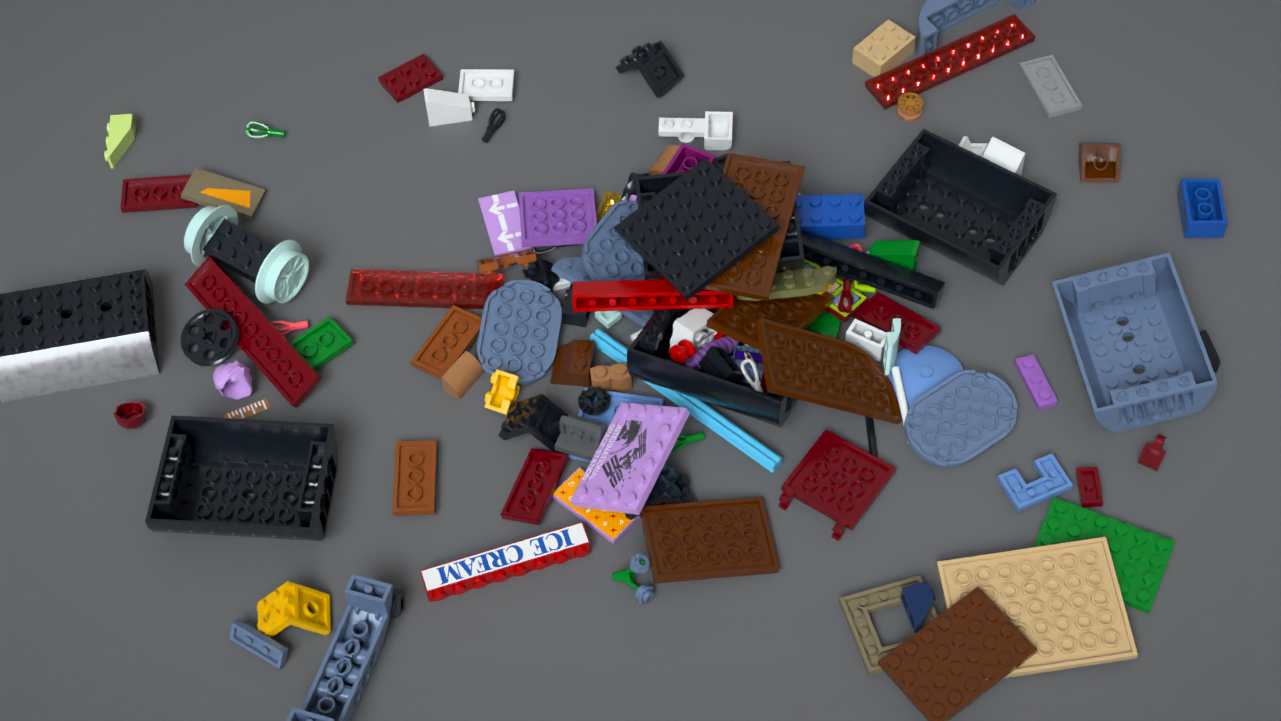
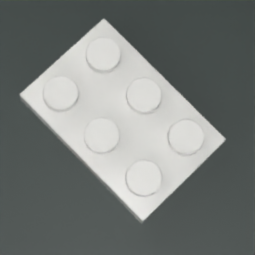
M461 69L458 93L469 95L470 101H512L515 72L510 69Z

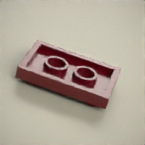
M422 54L379 76L378 79L379 83L397 103H400L421 92L423 89L443 80V75Z

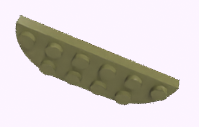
M825 266L820 269L805 268L800 271L785 270L781 273H776L769 299L807 296L824 291V287L829 283L831 285L835 283L837 268ZM733 295V296L738 297V299H740V300H748V301H758V300H759V299H754V298H749V297H744V296Z

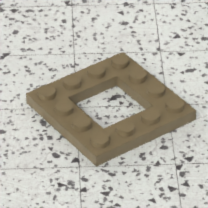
M920 575L839 598V603L868 676L884 672L878 665V661L903 643L899 642L882 647L869 614L902 605L900 599L902 587L923 582ZM934 606L924 626L938 617Z

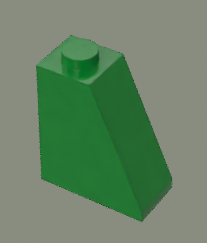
M874 241L872 248L869 247L866 254L915 271L918 264L920 241Z

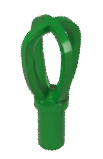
M255 121L249 122L246 126L247 135L254 138L266 136L285 138L286 131L272 129L265 124ZM254 124L261 126L265 129L253 128L250 126ZM249 131L262 132L265 134L256 135L251 134Z
M703 432L690 435L679 434L678 437L680 438L676 440L674 445H681L672 448L671 452L677 451L692 442L704 440Z

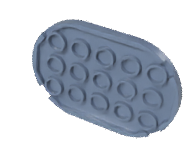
M626 199L614 204L586 238L582 247V261L585 270L593 281L645 280L643 258L614 230L617 224L638 209L637 201H627Z
M513 280L505 283L504 286L494 290L489 295L484 305L477 342L478 360L488 376L491 377L493 372H496V369L520 377L517 386H522L538 381L549 372L556 357L562 309L558 298L550 292L548 287L531 280Z
M975 370L958 372L918 397L912 403L904 422L906 439L912 450L921 459L932 465L945 468L962 466L1002 441L1011 432L1017 420L1018 407L1016 398L1009 386L992 373L987 372L986 374L976 372Z

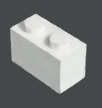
M854 319L846 332L845 341L859 347L874 360L881 362L884 356L886 332Z

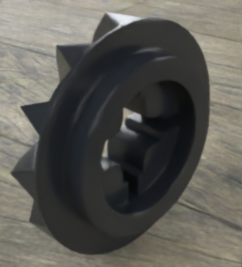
M589 386L588 390H582L581 395L578 396L579 408L585 414L600 415L609 408L610 395L607 394L605 389L601 390L598 386L597 388ZM597 396V400L595 401V403H593L592 406L591 400L593 399V397Z

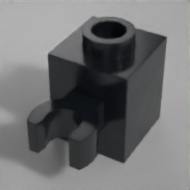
M540 258L534 263L530 262V267L527 270H522L526 278L541 283L549 289H552L560 280L558 275L551 271L553 264Z

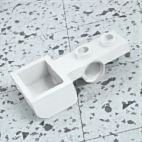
M705 111V118H659L658 133L659 136L678 137L684 143L692 142L694 137H704L705 150H728L732 146L733 112Z

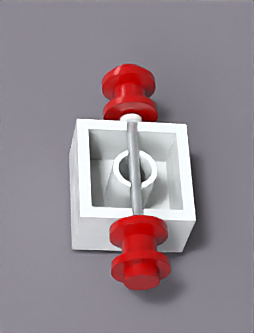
M705 308L693 309L674 321L669 353L675 363L683 364L689 362L690 358L695 355V352L704 345L713 341L714 338L719 339L724 336V334L706 327L707 320L713 315L712 312Z

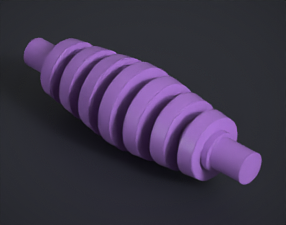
M728 336L713 340L696 351L695 355L684 366L700 370L702 368L699 365V361L706 355L705 353L710 347L723 348L729 355L734 351L735 346H738L740 341Z

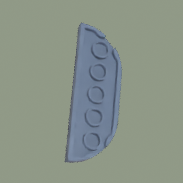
M582 257L563 258L556 262L551 269L552 272L572 284L573 282L593 281L585 270ZM626 310L618 312L644 327L656 310Z

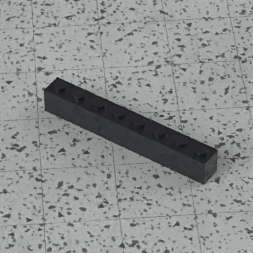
M800 230L805 260L815 263L822 268L825 266L836 267L837 274L931 309H935L941 299L945 282Z

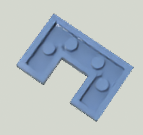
M1052 453L1034 460L1033 466L1041 476L1038 480L1026 484L1016 468L998 475L997 481L1017 512L1072 490V482Z

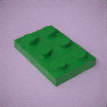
M330 316L290 342L314 370L354 345L353 340Z

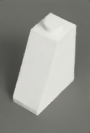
M428 88L423 89L430 127L473 120L472 113L475 112L474 102L469 100V95Z

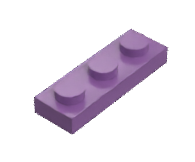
M1034 354L1016 358L1014 364L1038 411L1056 406L1058 400Z

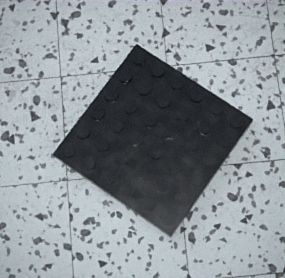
M706 158L614 227L615 232L686 301L780 229L779 224Z

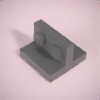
M569 414L568 417L562 415L559 421L560 435L555 444V450L591 461L608 429L607 424Z

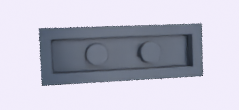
M236 619L232 622L230 640L278 669L285 666L288 648L259 632L257 626L249 621L243 622Z

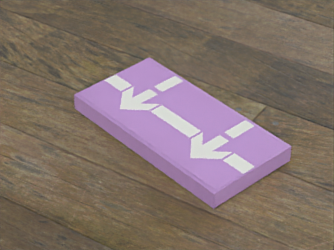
M514 190L478 198L494 256L532 249V247L522 248L520 207Z

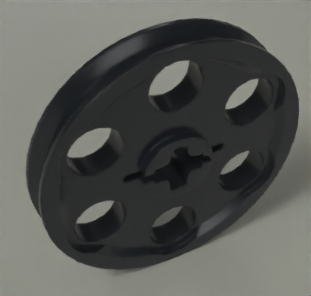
M208 309L194 315L186 323L181 334V347L184 354L192 362L200 366H213L225 361L234 352L239 341V329L236 322L229 314L218 309ZM209 316L215 317L212 323L206 324ZM230 322V327L227 330H222L223 324ZM198 327V332L195 335H190L191 329ZM205 331L211 335L214 344L208 340V334ZM225 340H230L228 347H221ZM193 345H198L196 352H189ZM210 351H213V357L209 360H206V354Z

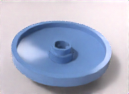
M926 345L917 354L908 349L898 352L894 366L900 369L908 410L918 397L952 375L964 371L961 363L951 353L930 345ZM891 372V373H890L889 375H887V376L889 377L890 381L892 382L893 387H894V390H895V394H896V396H897L896 388H895V384H894V379H893V374H892V372Z

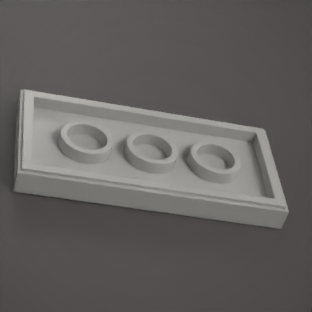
M1053 54L1019 63V69L1048 118L1082 110L1083 105Z

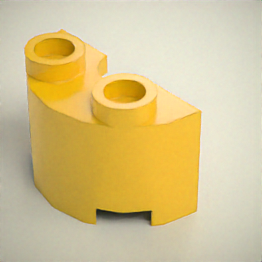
M496 369V372H493L490 383L493 384L491 392L488 391L485 395V408L506 415L509 414L510 405L516 402L519 395L520 386H517L520 377Z

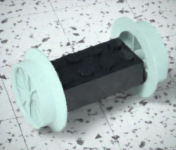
M222 205L217 208L215 206H207L193 217L187 227L184 247L191 254L194 265L200 267L210 256L220 265L255 283L256 297L262 303L269 304L275 301L286 303L297 295L305 283L309 271V260L306 255L302 254L299 243L294 240H285L274 246L238 226L237 212L231 206Z

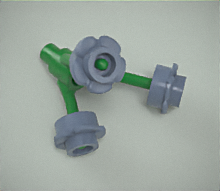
M636 553L635 556L631 557L630 567L625 570H619V572H613L612 580L625 582L626 585L636 590L635 598L639 600L640 604L649 603L654 597L653 586L642 584L639 587L634 583L636 573H646L651 568L650 561L644 554Z

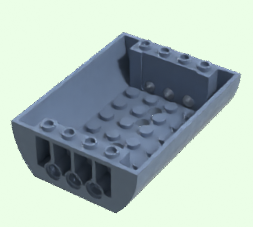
M1170 252L1052 282L1095 417L1101 426L1118 433L1197 414L1211 401L1216 393L1218 381ZM1121 320H1125L1128 322V324L1124 326L1118 325L1117 323ZM1126 336H1131L1134 338L1130 342H1126L1123 340V338ZM1141 368L1145 370V372L1142 374H1136L1134 370Z

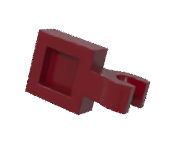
M1158 434L1153 445L1146 443L1138 463L1157 471L1166 453L1162 449L1166 437Z

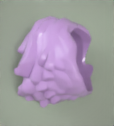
M237 360L234 363L221 364L215 369L213 374L215 388L221 393L220 395L226 398L239 400L250 396L253 392L252 376L249 373L251 369Z

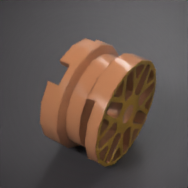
M915 93L901 95L898 99L897 115L900 118H904V121L918 120L923 112V99Z

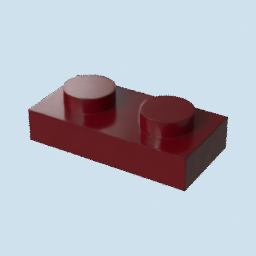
M1098 467L1076 468L1081 507H1102L1103 497Z

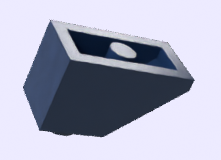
M927 581L902 587L900 599L914 634L923 628L932 611L933 602L936 600L934 590L932 588L929 589Z

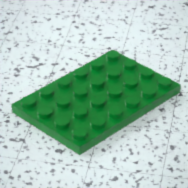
M1053 497L1033 547L1106 537L1124 605L1149 614L1175 541Z

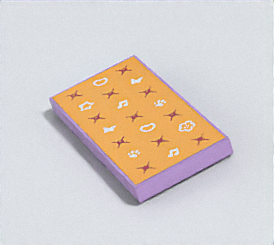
M579 467L555 490L552 498L614 544L640 518V515L630 520L626 518L625 513L574 507L570 501L585 474V471Z

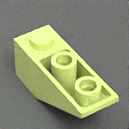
M132 114L110 115V123H107L109 134L106 137L107 150L104 151L105 161L109 162L111 169L117 165L135 140L136 123Z

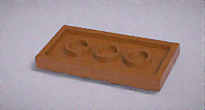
M453 305L412 359V366L442 379L441 377L465 351H468L479 336L482 318Z
M437 440L396 442L393 516L435 514Z

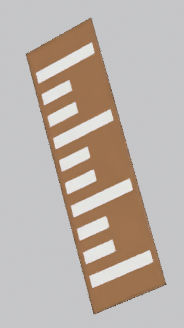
M264 398L223 415L225 418L244 419L268 410L271 406L267 398Z

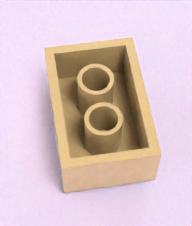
M888 19L853 48L852 63L880 81L914 52L916 37Z

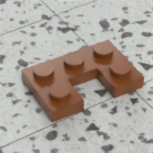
M532 249L476 260V265L480 273L483 272L484 275L495 273L499 266L501 268H508L512 266V263H517L518 265L521 264L522 267L529 266L530 262L533 263L537 259L535 252Z

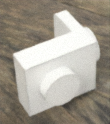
M963 136L958 146L982 157L988 143H970L968 136Z

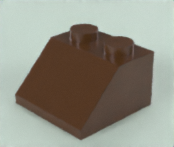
M1079 143L1078 163L1080 181L1119 182L1121 144Z
M574 339L559 347L553 365L551 384L589 387L591 385L590 368L594 366L595 360L594 341Z

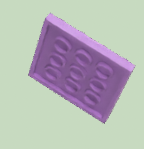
M593 188L519 193L522 248L584 244L588 235L597 225Z

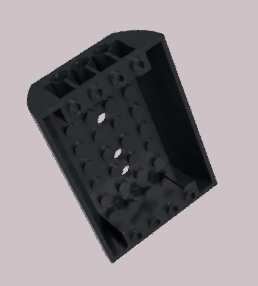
M923 129L864 201V212L868 218L912 240H918L921 245L1000 285H1005L1042 235L1052 212L1057 193ZM920 206H927L928 209H924V210H923V209H921V208H919V207H920ZM936 214H943L944 217L939 218ZM974 230V231H976L977 233H976V234H970L968 231ZM985 239H993L994 242L989 243Z
M693 309L656 310L628 348L627 369L630 376L778 427L783 426L798 400L770 393L762 389L764 392L762 393L754 390L750 384L743 382L735 384L703 373V370L685 367V364L675 363L669 353L673 323L677 318L682 317L689 310ZM742 342L738 343V346H749Z

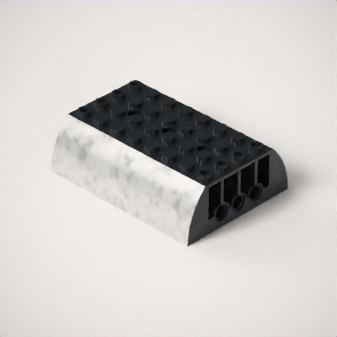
M146 269L0 294L1 402L160 374L153 284ZM106 307H112L109 311H102ZM66 314H72L69 318H63ZM26 321H32L29 325H23Z

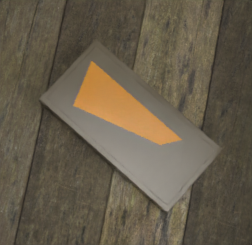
M195 168L181 193V198L204 206H215L216 208L228 205L236 210L239 217L252 220L266 194V189Z

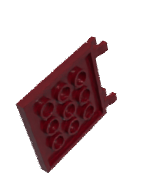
M825 430L782 485L781 491L784 493L779 498V501H781L779 508L786 511L793 498L801 501L838 522L832 528V531H834L832 538L839 541L846 528L854 529L892 478L896 468L834 433Z

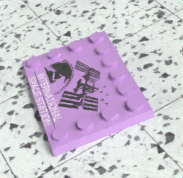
M621 402L570 503L574 507L640 515L690 414L689 410L682 407Z

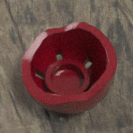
M128 401L117 405L113 414L121 427L135 429L145 422L147 408L142 402Z

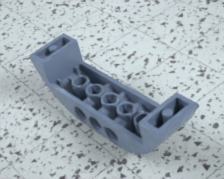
M927 0L919 15L916 39L918 60L923 62L936 55L939 33L1003 0ZM1009 0L1019 11L1034 4V0Z
M355 574L351 575L344 591L348 605L302 708L292 707L286 721L351 720L384 642L392 607L393 585Z

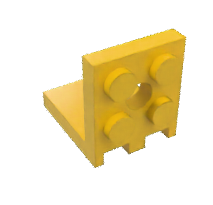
M287 581L261 599L257 604V630L270 638L289 625L325 636L331 632L330 594ZM307 606L311 607L313 613L308 610Z

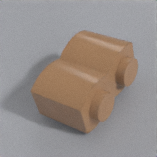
M617 363L611 366L598 365L590 368L592 388H597L598 386L601 390L605 389L606 391L620 393L632 390V379L627 369V363Z

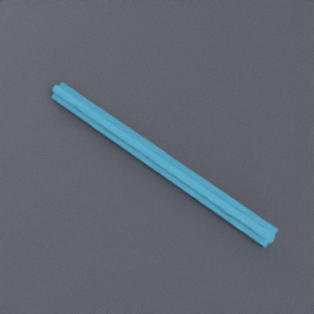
M597 328L595 333L591 334L589 339L594 341L596 348L617 363H627L628 348L600 328ZM644 381L679 407L687 408L690 415L770 472L775 473L777 468L781 467L783 458L702 400Z

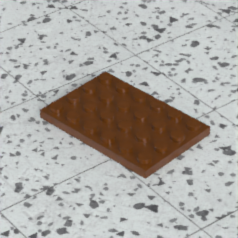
M824 292L822 295L812 294L769 299L768 301L740 300L738 297L733 296L734 308H720L707 320L706 327L760 350L756 327L758 319L763 318L805 330L833 303L834 295Z
M762 497L644 506L640 513L654 584L779 572L780 568Z
M976 587L880 659L878 665L928 721H949L1036 654L1037 649L979 587Z

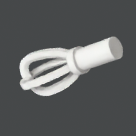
M752 359L743 360L741 362V370L754 390L764 393L760 385L759 372L755 361ZM747 362L752 365L755 382L746 370L745 364Z

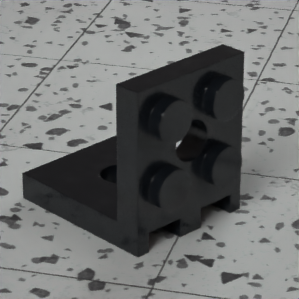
M662 41L652 44L648 42L642 47L640 45L636 46L631 50L632 54L620 59V64L615 67L619 73L638 68L657 98L665 94L684 77ZM659 68H662L664 71L663 77L658 73Z
M543 394L517 403L515 402L510 406L509 414L501 425L500 438L507 440L530 433L552 452L562 453L555 450V444L560 435L559 421L562 415L568 417L567 413ZM551 422L555 425V432L551 429Z
M664 464L644 506L658 505L662 502L667 504L694 502L689 488L690 481L688 477ZM625 513L626 518L630 520L639 516Z

